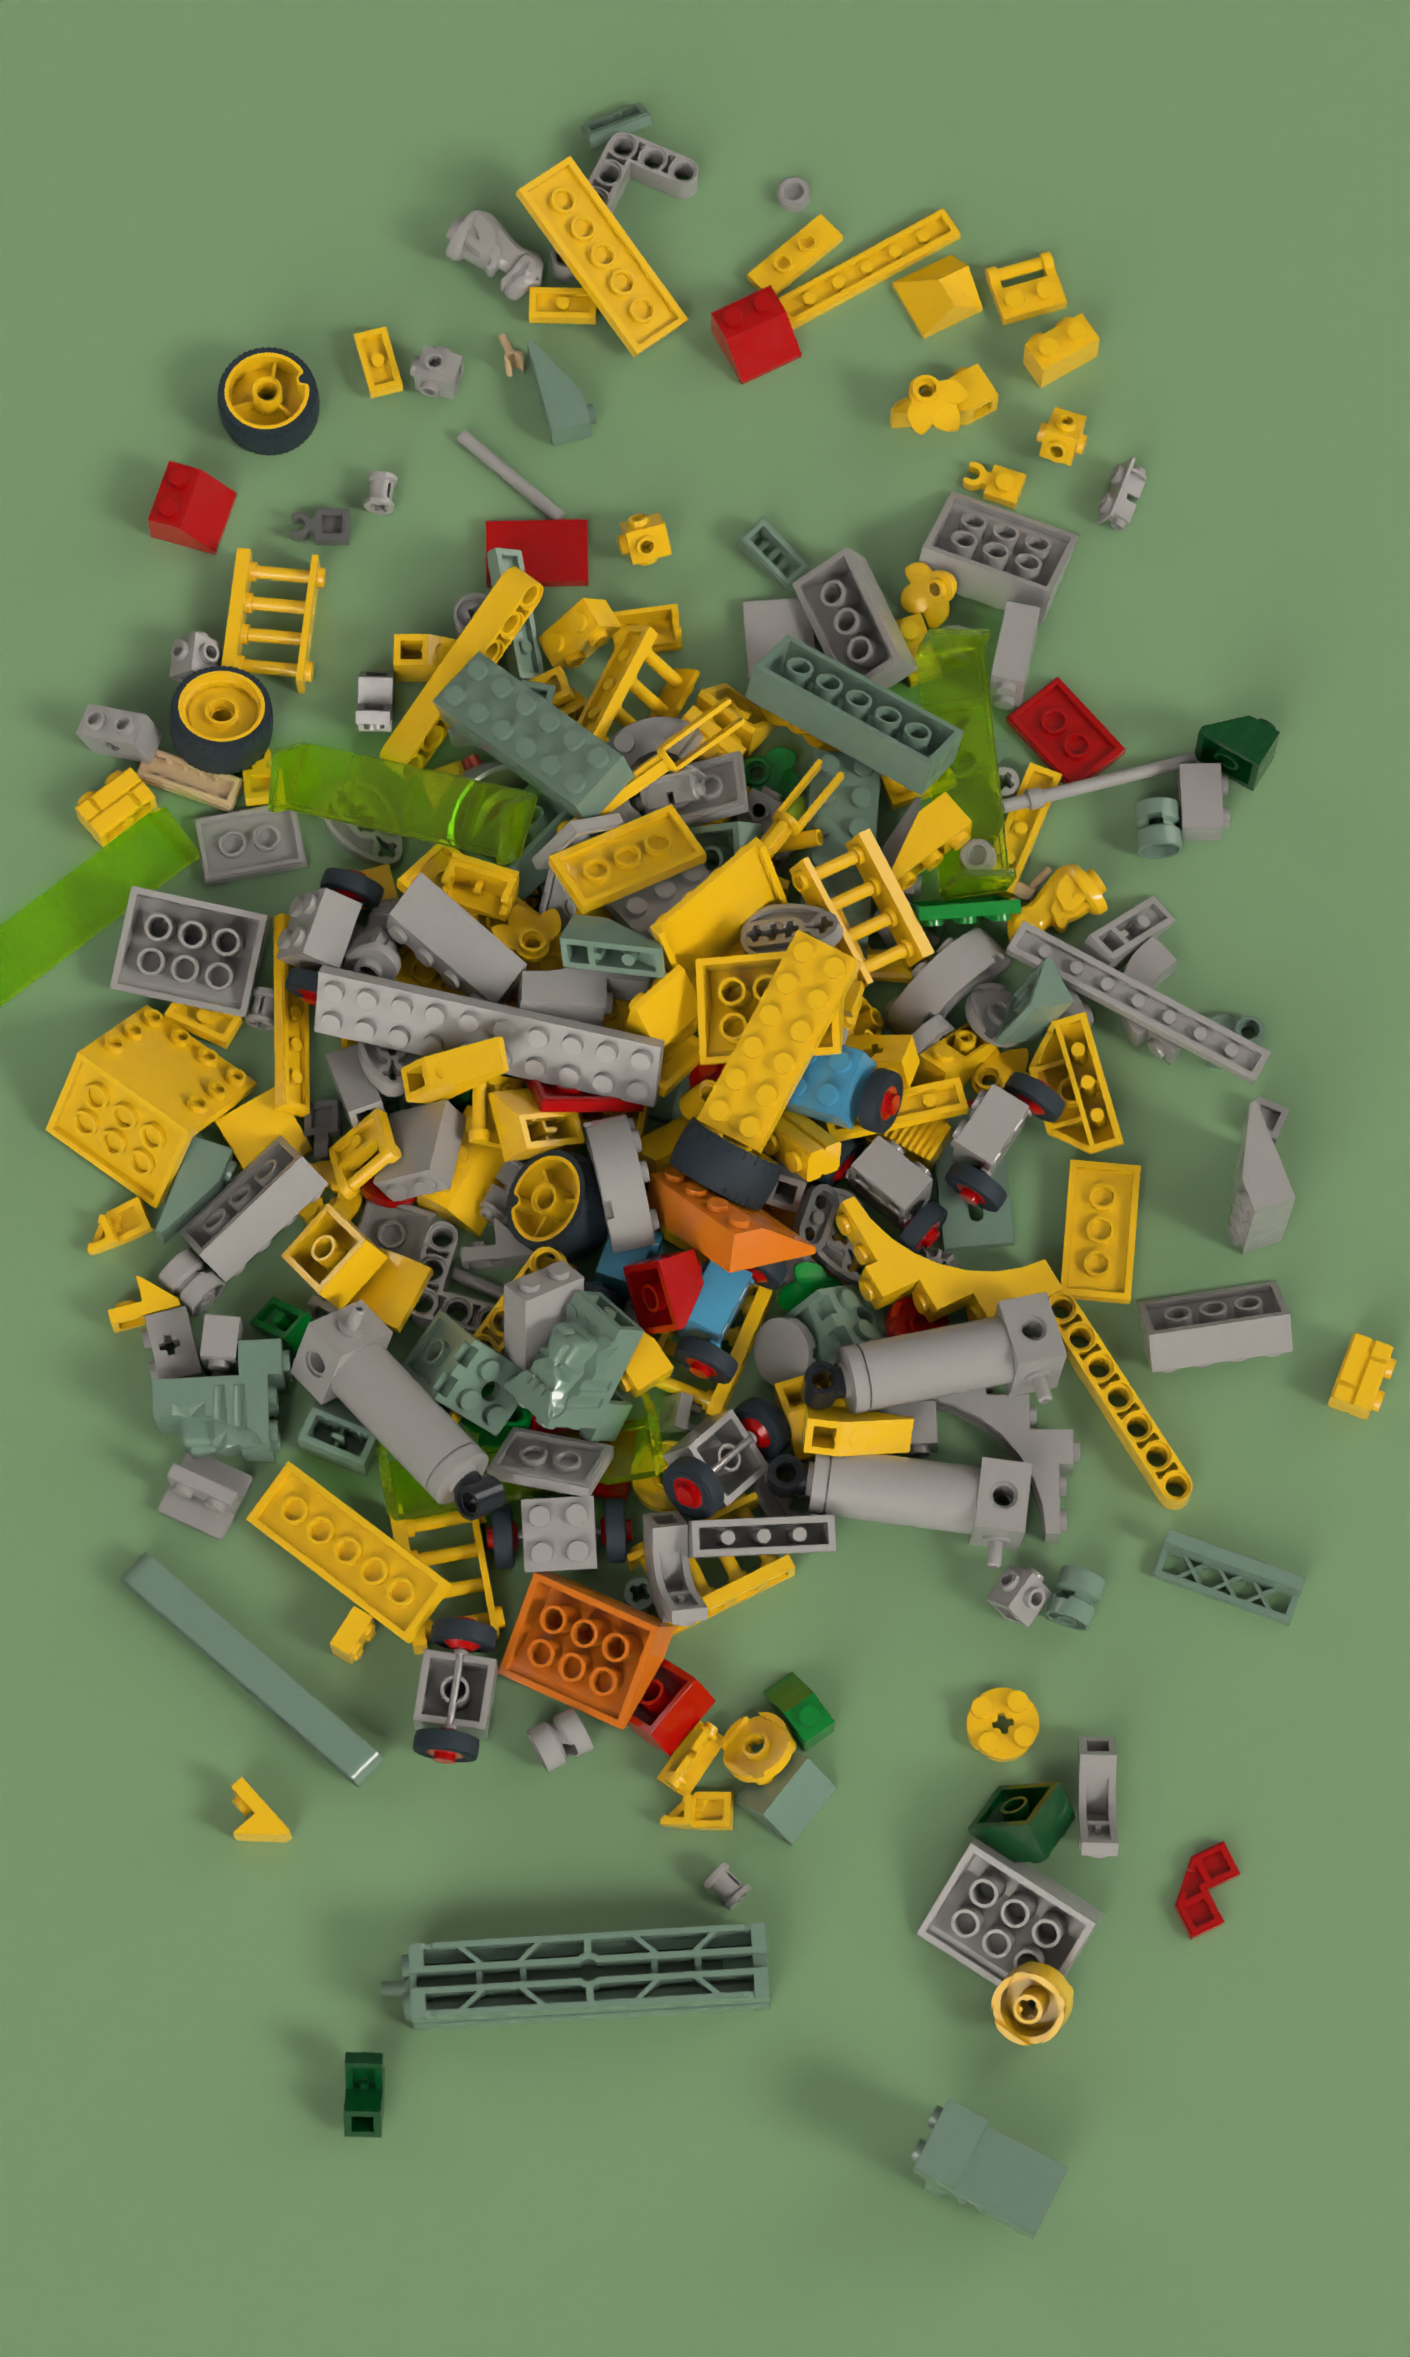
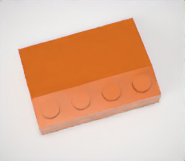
M669 1167L665 1171L650 1174L647 1200L649 1210L656 1209L659 1223L728 1273L813 1255L816 1252L815 1246L762 1209L757 1211L740 1205L696 1182L675 1167Z
M553 1571L534 1572L498 1674L619 1729H625L664 1660L676 1626L668 1622L662 1623L659 1618Z

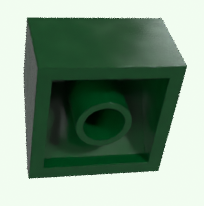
M1250 715L1204 725L1199 731L1194 754L1201 763H1221V774L1227 775L1228 778L1254 791L1274 759L1280 732L1269 721L1262 718L1256 719Z
M1060 1782L998 1786L968 1827L970 1835L1014 1863H1040L1050 1856V1853L1065 1835L1076 1817Z

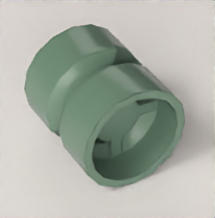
M1166 797L1149 798L1138 802L1135 805L1136 827L1140 829L1137 832L1138 854L1149 859H1164L1181 853L1183 848L1181 829L1177 827L1180 824L1179 802Z
M1070 1565L1063 1566L1056 1583L1059 1593L1052 1594L1045 1615L1052 1621L1067 1628L1089 1631L1096 1612L1092 1604L1099 1603L1106 1581L1099 1575L1086 1569Z

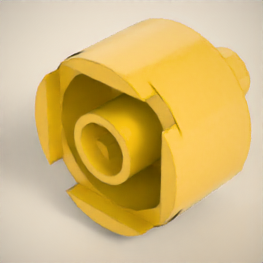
M1029 1961L1016 1967L998 1985L992 1997L991 2007L997 2029L1008 2040L1019 2045L1030 2046L1031 2044L1049 2041L1062 2028L1071 2014L1074 1996L1073 1988L1058 1970L1047 1964ZM1030 1999L1036 2003L1035 2009L1029 2006Z

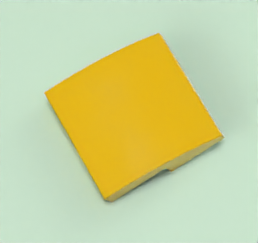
M275 1087L215 1120L216 1126L228 1146L233 1149L235 1159L242 1171L280 1135L303 1157L313 1152L294 1115L275 1109Z
M379 1248L388 1259L346 1306L362 1299L389 1329L400 1334L434 1272L431 1267Z

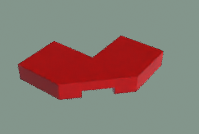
M1224 1841L1190 1858L1174 1906L1190 1940L1224 1924V1920L1209 1890L1241 1874Z

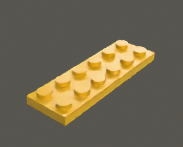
M571 156L518 189L515 193L633 358L688 321L684 312Z
M797 930L697 1120L762 1153L857 975L862 962Z
M290 1461L286 1463L246 1518L247 1521L409 1644L453 1586V1584Z

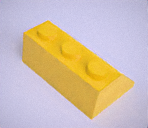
M467 1105L462 1113L466 1117V1123L450 1189L417 1196V1202L419 1207L436 1212L438 1217L480 1238L489 1222V1219L479 1213L482 1209L480 1203L491 1184H496L502 1189L505 1186L495 1178L504 1163L502 1149L469 1142V1130L472 1129V1106Z

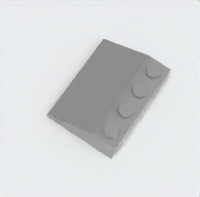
M952 491L922 547L919 562L927 564L933 571L943 570L950 572L957 581L956 594L962 597L971 598L1004 611L1007 601L1040 607L1038 623L1043 624L1079 536Z
M131 886L110 989L246 1018L253 997L252 993L256 986L266 952L273 917Z
M1257 1100L1249 1103L1237 1147L1230 1225H1227V1232L1233 1245L1238 1244L1242 1254L1282 1241L1296 1198Z
M975 1838L962 1856L916 1934L998 1986L1012 1970L1029 1961L1047 1964L1058 1970L1065 1977L1105 1913L1025 1862L1014 1863ZM1030 1999L1029 2006L1035 2009L1036 2003Z

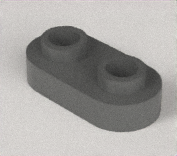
M828 1184L808 1187L803 1194L791 1228L793 1232L815 1246L816 1251L825 1246L839 1208V1198L834 1188Z

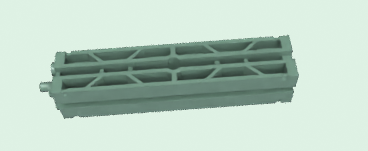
M765 1922L750 1923V1925L729 1924L432 1942L431 1944L411 1943L408 1944V1954L401 1955L402 1976L404 1980L381 1982L382 1997L403 1995L406 2021L412 2020L415 2031L430 2030V2028L449 2029L745 2011L746 2009L766 2010L770 2006Z

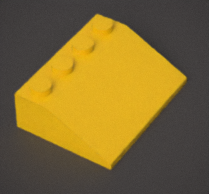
M786 951L695 959L701 1066L727 1063ZM845 997L813 1056L842 1054Z

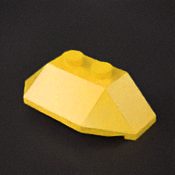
M1086 1011L1052 1021L1028 1067L1031 1077L1047 1083L1062 1098L1066 1105L1056 1122L1044 1121L1047 1134L1088 1154L1124 1145Z

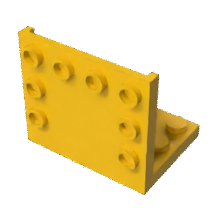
M755 837L747 845L740 847L733 857L721 867L714 869L706 880L694 890L687 892L680 902L668 912L661 914L655 923L650 926L655 941L662 945L664 962L668 971L670 972L678 964L683 967L696 993L695 959L746 955L741 945L740 934L747 919L756 911L766 906L788 904L766 845ZM780 933L775 934L774 939H772V940H770V941H774V940L776 939V936L779 935Z
M145 1005L78 1051L45 1130L157 1209L165 1202L193 1136L251 1095L257 1082L247 1076L244 1071L220 1057L214 1050L196 1040L186 1030L165 1020L159 1011Z

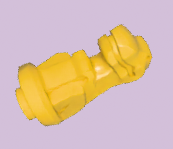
M1076 863L1064 865L1056 870L1035 899L1028 905L1021 907V913L1011 914V920L1006 921L1009 943L1023 920L1043 931L1053 926L1058 933H1064L1070 923L1079 920L1086 914L1090 913L1099 916L1106 912L1108 906L1102 894L1107 890L1097 873L1092 868L1085 872Z

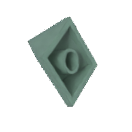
M1046 956L1011 994L995 1039L997 1044L1006 1045L1039 1039L1048 1029L1050 1023L1057 1020L1074 1002L1052 959Z
M794 1752L784 1769L774 1776L769 1784L760 1786L755 1782L747 1783L734 1799V1802L792 1846L836 1790V1787L808 1757Z

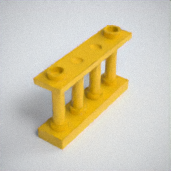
M237 548L221 666H231L253 674L296 677L298 693L305 694L306 682H312L314 662L309 661L318 588H324L326 579V568L320 567L319 555L312 554L310 570L260 566L258 562L253 561L251 549ZM257 579L308 583L306 601L255 597L254 593H249L251 582H257ZM253 610L303 614L302 632L250 628V624H245L247 613H252ZM250 641L300 646L298 664L246 659L245 655H241L242 645H248Z
M650 626L626 627L577 721L605 743L610 740L607 737V732L614 719L624 728L636 722L622 708V703L628 691H631L652 710L648 718H678L687 698L693 692L694 685L700 675L697 669H672L652 651V645L658 633ZM643 662L667 682L659 698L637 679V674Z
M870 828L858 833L845 843L848 850L847 853L816 867H813L809 857H806L789 869L793 885L797 891L801 892L806 904L822 908L835 914L843 928V936L834 946L862 962L854 980L863 982L864 987L874 982L870 973L903 958L910 968L935 953ZM852 865L856 866L864 883L830 899L821 880ZM868 896L873 897L880 914L846 930L837 911ZM885 927L889 928L897 943L896 946L863 961L853 942Z
M759 1286L755 1296L749 1294L748 1297H745L740 1307L742 1314L746 1315L742 1327H730L723 1339L729 1342V1346L733 1347L730 1355L738 1363L737 1371L730 1383H718L715 1391L709 1389L706 1392L668 1377L654 1387L672 1394L684 1392L694 1396L693 1402L702 1405L701 1409L706 1411L705 1419L726 1411L754 1345L755 1336L760 1326H762L772 1303L773 1291ZM675 1331L664 1332L661 1334L658 1344L665 1354L674 1357V1351L678 1343L671 1341ZM649 1390L641 1394L639 1397L646 1399Z
M743 1492L727 1507L717 1510L712 1516L703 1520L735 1519L737 1517L739 1519L754 1518L751 1510L758 1507L759 1498L756 1492L749 1495ZM643 1541L630 1549L631 1553L627 1555V1566L631 1571L642 1565L647 1575ZM789 1554L781 1558L779 1555H758L761 1560L760 1568L749 1574L747 1571L741 1570L735 1556L719 1557L729 1579L727 1580V1585L717 1590L709 1586L695 1558H689L694 1586L707 1606V1619L794 1576L795 1565ZM697 1621L695 1624L691 1626H679L676 1624H672L676 1626L672 1636L702 1621Z
M403 1506L388 1508L394 1540L426 1565L431 1566L478 1557L481 1577L452 1582L453 1586L443 1599L484 1591L488 1612L462 1617L473 1618L478 1622L492 1626L497 1631L496 1640L500 1639L499 1628L506 1626L502 1605L495 1607L480 1530V1524H486L485 1516L470 1521L461 1516L457 1510L412 1519V1515L404 1516ZM472 1523L475 1543L418 1553V1550H410L409 1538L415 1537L417 1532ZM430 1619L426 1621L412 1641L415 1655L423 1654L424 1649H428L427 1641H431L430 1635L433 1624Z

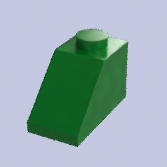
M272 1297L250 1323L268 1339L281 1338L284 1350H290V1357L295 1359L308 1323L314 1321V1319L307 1312L276 1297Z
M793 1672L763 1691L765 1698L790 1729L791 1734L804 1752L834 1732L835 1721L815 1693Z

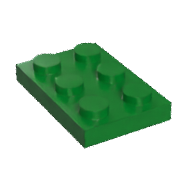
M1005 895L909 902L919 923L923 927L942 926L943 919H947L948 922H956V924L977 923L978 916H981V919H990V921L1011 920V914L1021 913V899Z

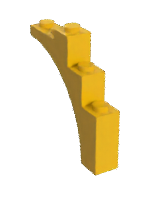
M855 1196L842 1201L837 1211L836 1224L842 1235L847 1236L852 1243L853 1252L858 1263L862 1266L865 1265L858 1280L860 1292L866 1301L872 1303L875 1310L912 1294L913 1303L920 1314H924L929 1323L965 1306L969 1321L993 1317L998 1301L1047 1292L1049 1298L1063 1290L1045 1259L1021 1268L1001 1271L959 1269L942 1265L920 1256L892 1239L868 1216Z

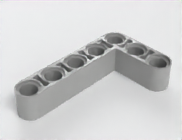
M619 132L609 139L588 181L613 214L630 179L679 199L693 197L698 190V166L689 157L633 134ZM620 151L629 152L628 155L624 156L618 155L617 153ZM655 163L660 166L657 168H650L647 165ZM679 176H688L690 179L683 181L677 178ZM606 178L615 179L614 182L610 183L604 182L602 180ZM553 247L551 260L554 277L560 282H574L577 280L566 264L560 263L563 259Z
M439 1221L429 1227L418 1262L432 1269L442 1271L441 1277L429 1281L417 1302L418 1304L419 1302L427 1301L433 1307L426 1313H419L413 1309L410 1320L415 1325L427 1329L440 1309L449 1315L453 1311L462 1310L467 1316L459 1323L474 1335L495 1304L447 1292L460 1247L457 1229L447 1221ZM440 1236H447L452 1239L451 1244L446 1247H438L434 1244V1241ZM503 1315V1316L501 1317V1319H500V1322L502 1323L501 1326H500V1329L504 1332V1315ZM490 1342L484 1343V1344H487V1345H491V1346H492V1344H491Z

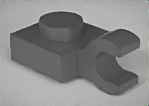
M338 1099L310 1102V1114L304 1116V1136L309 1141L314 1140V1157L316 1159L320 1158V1161H331L328 1149L334 1145L332 1137L342 1136V1103Z

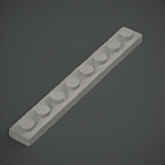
M1024 920L1006 949L1007 955L1034 969L1047 956L1053 960L1065 986L1252 1085L1256 1082L1271 1055V1051Z

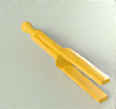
M726 696L658 745L657 754L632 771L635 775L632 780L598 816L608 815L668 771L678 772L746 723L745 720L739 717L676 763L666 753L667 749L732 703L730 698ZM570 821L561 822L557 827V833Z
M818 759L772 815L773 824L760 839L766 845L771 859L789 837L798 836L843 781V772H838L797 822L793 816L786 812L821 770L823 761Z

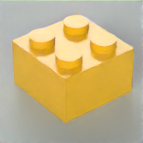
M329 1203L325 1205L281 1255L319 1295L338 1309L345 1307L388 1259L360 1229Z

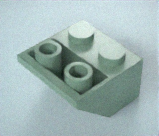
M338 1398L322 1405L316 1401L298 1436L301 1451L365 1477L381 1445Z

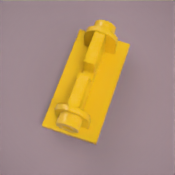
M699 1721L675 1750L656 1779L683 1797L688 1792L691 1794L721 1750L724 1736L717 1732L718 1728L712 1723L706 1721L704 1724Z

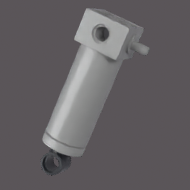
M1047 1292L998 1301L993 1317L841 1346L837 1351V1366L825 1361H819L811 1364L806 1369L801 1388V1398L807 1406L816 1410L829 1408L836 1399L844 1398L850 1413L857 1414L1005 1384L1009 1397L1036 1392L1038 1401L1045 1404L1052 1400L1050 1389L1057 1388L1067 1353ZM814 1383H823L828 1388H818Z
M362 1299L308 1323L290 1372L321 1405L338 1398L438 1504L444 1505L455 1501L457 1510L466 1520H476L501 1508L505 1504V1490L501 1482L490 1474L482 1476L489 1461L487 1454L386 1350L393 1332Z
M781 1454L775 1457L769 1465L767 1486L775 1496L781 1498H789L796 1494H803L805 1497H809L808 1513L823 1515L824 1513V1515H835V1517L970 1534L969 1545L988 1547L987 1566L999 1568L1001 1566L1003 1549L1019 1551L1025 1535L1033 1463L982 1457L980 1466L976 1467L885 1454L858 1456L815 1454L814 1461L807 1463L801 1462L796 1456ZM787 1469L794 1474L795 1479L784 1483L777 1478L776 1473ZM995 1502H1001L1006 1506H1000Z

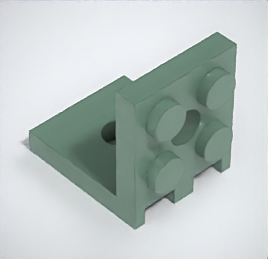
M859 1283L818 1289L785 1315L788 1318L799 1319L808 1327L815 1341L816 1349H813V1358H816V1362L825 1361L834 1366H837V1351L839 1347L888 1337L885 1329L887 1311L884 1307L875 1310L872 1303L863 1298L859 1289Z
M440 1309L402 1366L432 1398L497 1437L518 1406L514 1401L515 1397L504 1388L506 1381L517 1376L523 1370L509 1358L478 1340L451 1315ZM495 1381L493 1392L487 1396H482L483 1386L488 1382Z

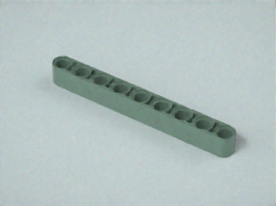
M145 1552L120 1578L122 1583L352 1784L359 1787L383 1761L380 1754L151 1555Z

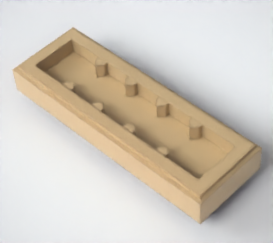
M157 749L151 764L140 762L136 771L141 781L146 784L226 812L233 811L244 786L242 778L231 774L217 775L200 771L189 765L188 762H185L183 758Z

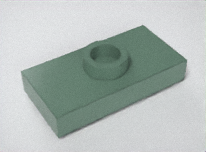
M636 103L580 126L583 138L590 147L595 148L608 143L609 139L616 133H633L653 125L650 113L642 103Z

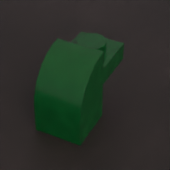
M346 2052V2089L343 2110L344 2137L382 2138L385 2096L383 2053Z

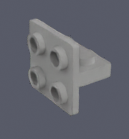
M186 1453L181 1465L173 1463L167 1474L170 1486L158 1510L169 1518L217 1540H223L253 1482V1478L251 1475L210 1456L193 1459L191 1454Z

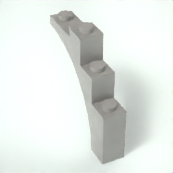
M664 962L665 971H666L667 973H669V971H668V969H667V967H666V964H665V962ZM576 968L552 971H522L518 988L517 1008L602 1026L605 1013L611 1014L613 999L632 1000L639 992L645 994L647 988H652L655 977Z
M993 1386L922 1400L936 1401L937 1410L954 1414L979 1427L998 1442L1014 1461L1033 1463L1030 1487L1041 1516L1044 1543H1058L1060 1532H1066L1067 1512L1066 1510H1060V1497H1066V1475H1059V1473H1072L1074 1462H1080V1441H1073V1429H1030V1427H1036V1406H1029V1394L1009 1397L1008 1394H986L993 1392Z

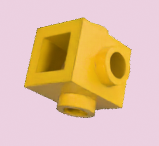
M1055 407L1049 422L1041 423L1036 441L1042 443L1039 456L1055 463L1071 466L1076 453L1082 455L1086 446L1088 435L1083 434L1087 416Z
M659 512L650 515L644 513L630 516L627 519L628 521L619 523L622 535L617 536L618 546L621 555H627L633 565H650L655 563L657 558L672 554L666 525Z

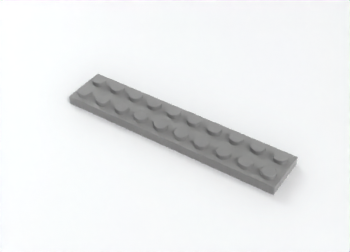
M322 965L318 972L314 1032L421 1056L436 1054L499 1036L504 1039L509 1071L504 1074L529 1080H539L542 1083L551 1085L557 1084L565 1088H575L578 1091L621 1098L623 1101L655 1107L658 1101L665 1040Z

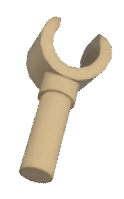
M506 334L499 335L498 338L505 351L506 375L512 377V369L515 368L521 369L524 374L526 372L524 354L520 351H514Z
M1046 866L1031 881L1030 885L1018 882L1014 889L1013 897L1021 899V905H1028L1033 901L1036 890L1052 873V869Z

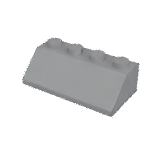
M846 547L792 583L825 655L885 688L892 687L918 670L917 664L865 557Z
M421 872L389 913L386 928H388L390 936L399 944L405 943L411 948L418 961L424 966H431L441 974V979L449 988L453 990L458 989L466 997L504 1005L518 991L522 971H525L527 963Z
M280 1135L178 1233L226 1283L231 1277L239 1275L244 1270L246 1263L256 1253L264 1251L270 1245L272 1238L282 1228L290 1226L296 1220L297 1214L308 1203L316 1201L328 1183Z
M1276 1281L1136 1302L1145 1354L1152 1373H1170L1179 1368L1192 1366L1203 1368L1210 1366L1212 1363L1225 1361L1242 1362L1247 1358L1258 1356L1275 1357L1284 1352L1293 1351L1290 1312Z

